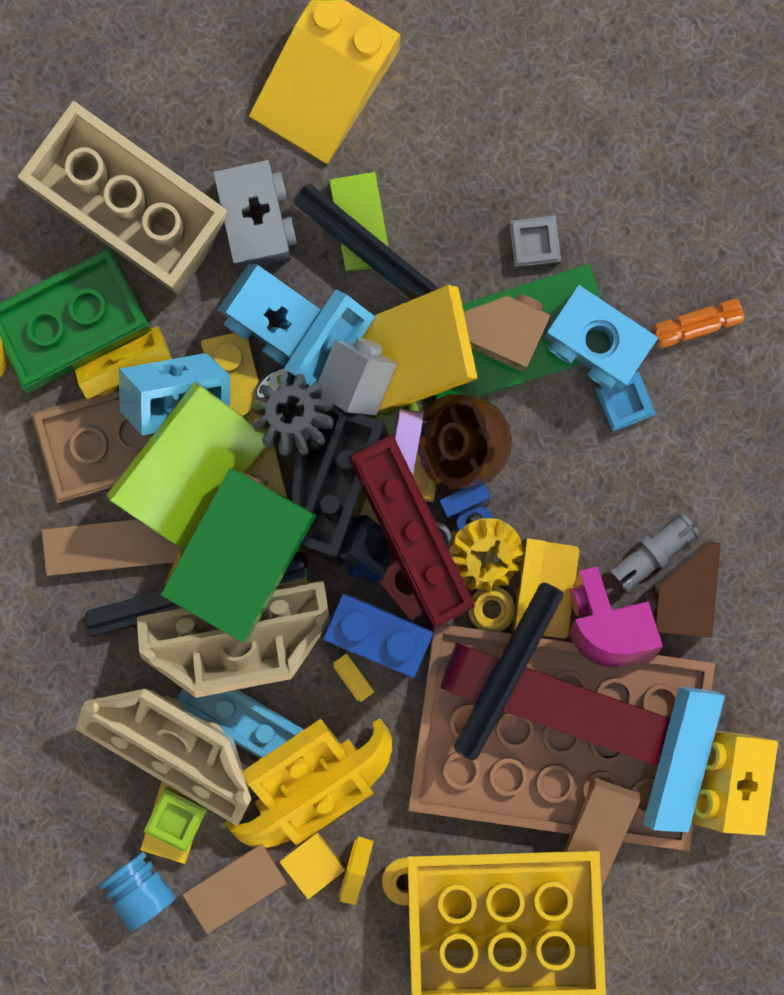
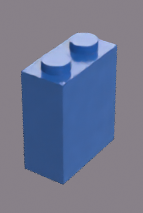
M344 593L323 640L415 678L433 632L431 629Z

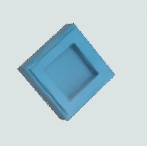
M639 371L635 372L623 389H619L615 385L611 390L602 386L594 389L611 433L656 415Z

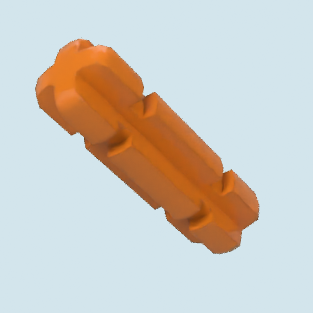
M731 299L720 303L718 308L712 305L678 316L674 322L672 319L656 323L652 327L653 334L658 337L656 344L659 348H666L679 343V339L685 342L719 331L721 326L728 328L738 325L744 321V312L739 300Z

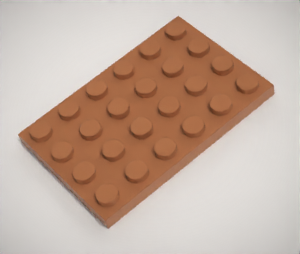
M443 624L433 630L408 811L571 834L594 778L640 793V803L623 842L690 851L693 824H691L689 832L656 831L643 825L658 768L657 765L502 711L480 755L475 761L456 753L454 744L476 701L440 688L455 642L500 658L513 634ZM541 638L526 667L671 719L679 686L712 690L715 663L657 655L654 660L626 667H606L586 658L575 647L573 642Z

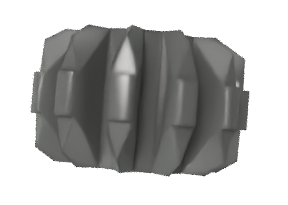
M297 374L292 386H289L284 375L277 376L279 389L275 392L267 385H262L260 389L268 401L252 403V410L261 416L252 422V426L256 432H266L262 442L267 448L279 442V452L283 456H288L293 444H296L301 455H306L309 453V448L305 441L311 438L316 444L322 445L325 439L317 429L333 427V419L324 414L333 408L332 401L326 397L319 398L323 392V387L319 382H315L306 388V378L303 374ZM294 407H298L303 416L294 417L292 424H288L283 413L290 414Z

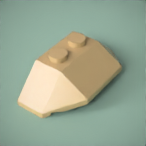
M324 581L275 590L251 636L245 643L240 642L184 608L137 617L141 659L195 698L292 679L330 623Z
M149 689L87 700L83 704L75 728L77 731L232 824L239 825L251 801L234 739L225 734L218 724L198 718L185 710L184 706L176 699L169 696H161Z

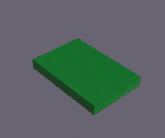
M110 247L0 302V336L4 352L23 391L27 394L152 330Z
M229 468L161 595L240 642H247L314 521L316 514L242 472Z

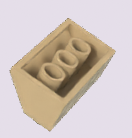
M74 100L18 175L19 180L30 191L177 296L206 258L228 214L227 209Z

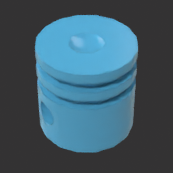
M144 851L130 859L97 885L100 890L106 889L107 893L104 896L107 900L111 898L114 900L111 906L130 932L148 922L177 898L157 870L155 872L151 871V868L154 866L152 862L148 861L146 863L143 860L147 856Z

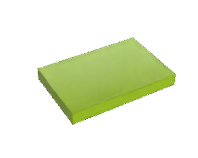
M195 381L111 488L107 497L111 502L184 550L229 468H234L244 473L265 447L262 442L265 432H256L252 422Z

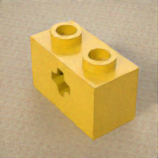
M716 731L691 824L722 833L765 836L778 741L742 733Z

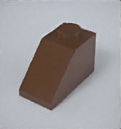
M703 543L653 585V594H645L644 602H649L658 633L712 638L721 543Z

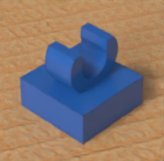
M485 484L463 489L440 500V508L447 523L449 524L457 520L458 532L466 526V521L471 516L476 515L482 519L493 518L490 511L485 508V506L490 505L491 499Z

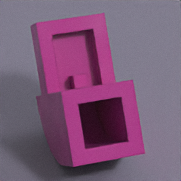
M598 566L580 570L573 584L574 588H570V600L573 610L577 616L583 615V618L575 619L569 632L575 647L592 662L606 667H626L654 660L663 645L649 602L612 610Z

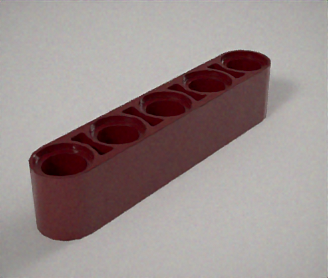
M455 642L440 688L477 702L500 658ZM527 667L503 710L509 714L657 766L670 723V718Z

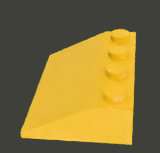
M600 851L408 856L411 995H606Z

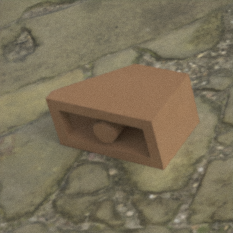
M518 294L516 300L505 296L464 312L471 349L522 372L526 370L550 315L542 312L544 307L542 303L522 294Z

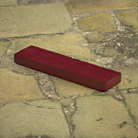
M388 435L347 456L429 627L435 629L476 607L394 435Z

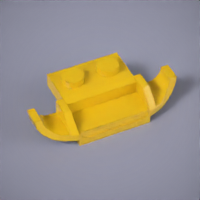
M381 718L377 719L372 723L374 727L372 737L364 746L357 750L349 739L341 744L324 721L319 719L243 771L247 784L260 798L255 801V804L261 815L248 823H239L238 826L226 821L224 822L225 826L241 843L251 847H257L260 844L265 848L275 847L288 841H292L296 846L374 794L371 786L384 773L392 753V737L389 729Z

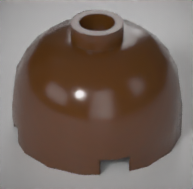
M448 394L435 400L425 411L423 421H427L424 436H420L418 452L421 464L430 479L436 483H444L452 489H468L491 482L506 466L511 454L512 435L508 421L497 406L485 398L477 396Z

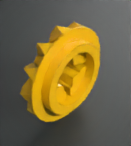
M494 518L478 519L464 526L454 537L449 549L465 585L471 591L478 589L491 593L493 588L501 585L509 586L510 579L514 574L521 572L522 556L525 554L521 539L515 529L506 522ZM491 546H493L495 554L501 559V563L498 561L495 563L488 561L484 567H481L482 562L471 550L488 552Z

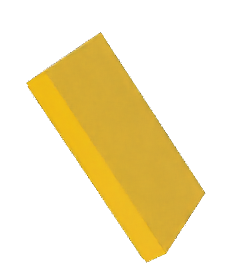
M447 285L374 315L375 319L362 337L382 346L381 354L396 362L397 366L377 415H361L373 418L478 379L459 288L457 286Z

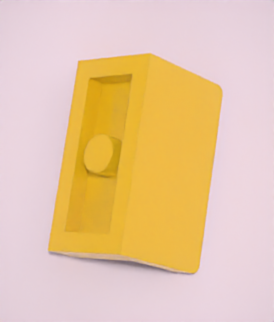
M524 539L523 548L525 554H523L512 632L518 626L539 584L544 582L560 589L564 595L543 636L565 639L569 634L572 611L570 588H574L573 584L576 580L580 550L577 546L550 543L536 539Z

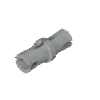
M682 512L652 538L646 536L639 541L641 547L614 568L609 569V572L614 579L619 581L620 587L628 594L633 587L657 568L664 570L669 566V559L695 538L700 537L701 534L697 527L691 526L693 522Z

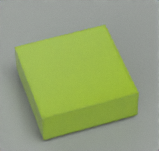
M166 787L143 832L187 852L208 809L196 801Z

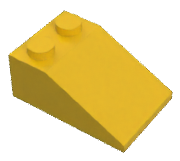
M311 0L294 26L249 114V118L328 165L399 52L401 34L345 0Z

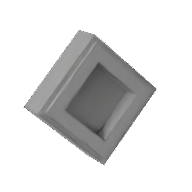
M556 215L509 221L514 269L561 263Z

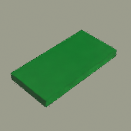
M590 264L463 303V312L505 296L516 300L517 295L522 294L544 305L542 312L549 314L550 318L524 372L471 349L478 379L435 394L436 399L448 394L482 397L583 365L576 359H574L572 364H569L555 356L548 350L551 343L544 339V336L578 285L601 299ZM599 330L587 332L585 341L587 347L592 352L602 354L608 351L609 339L605 333Z

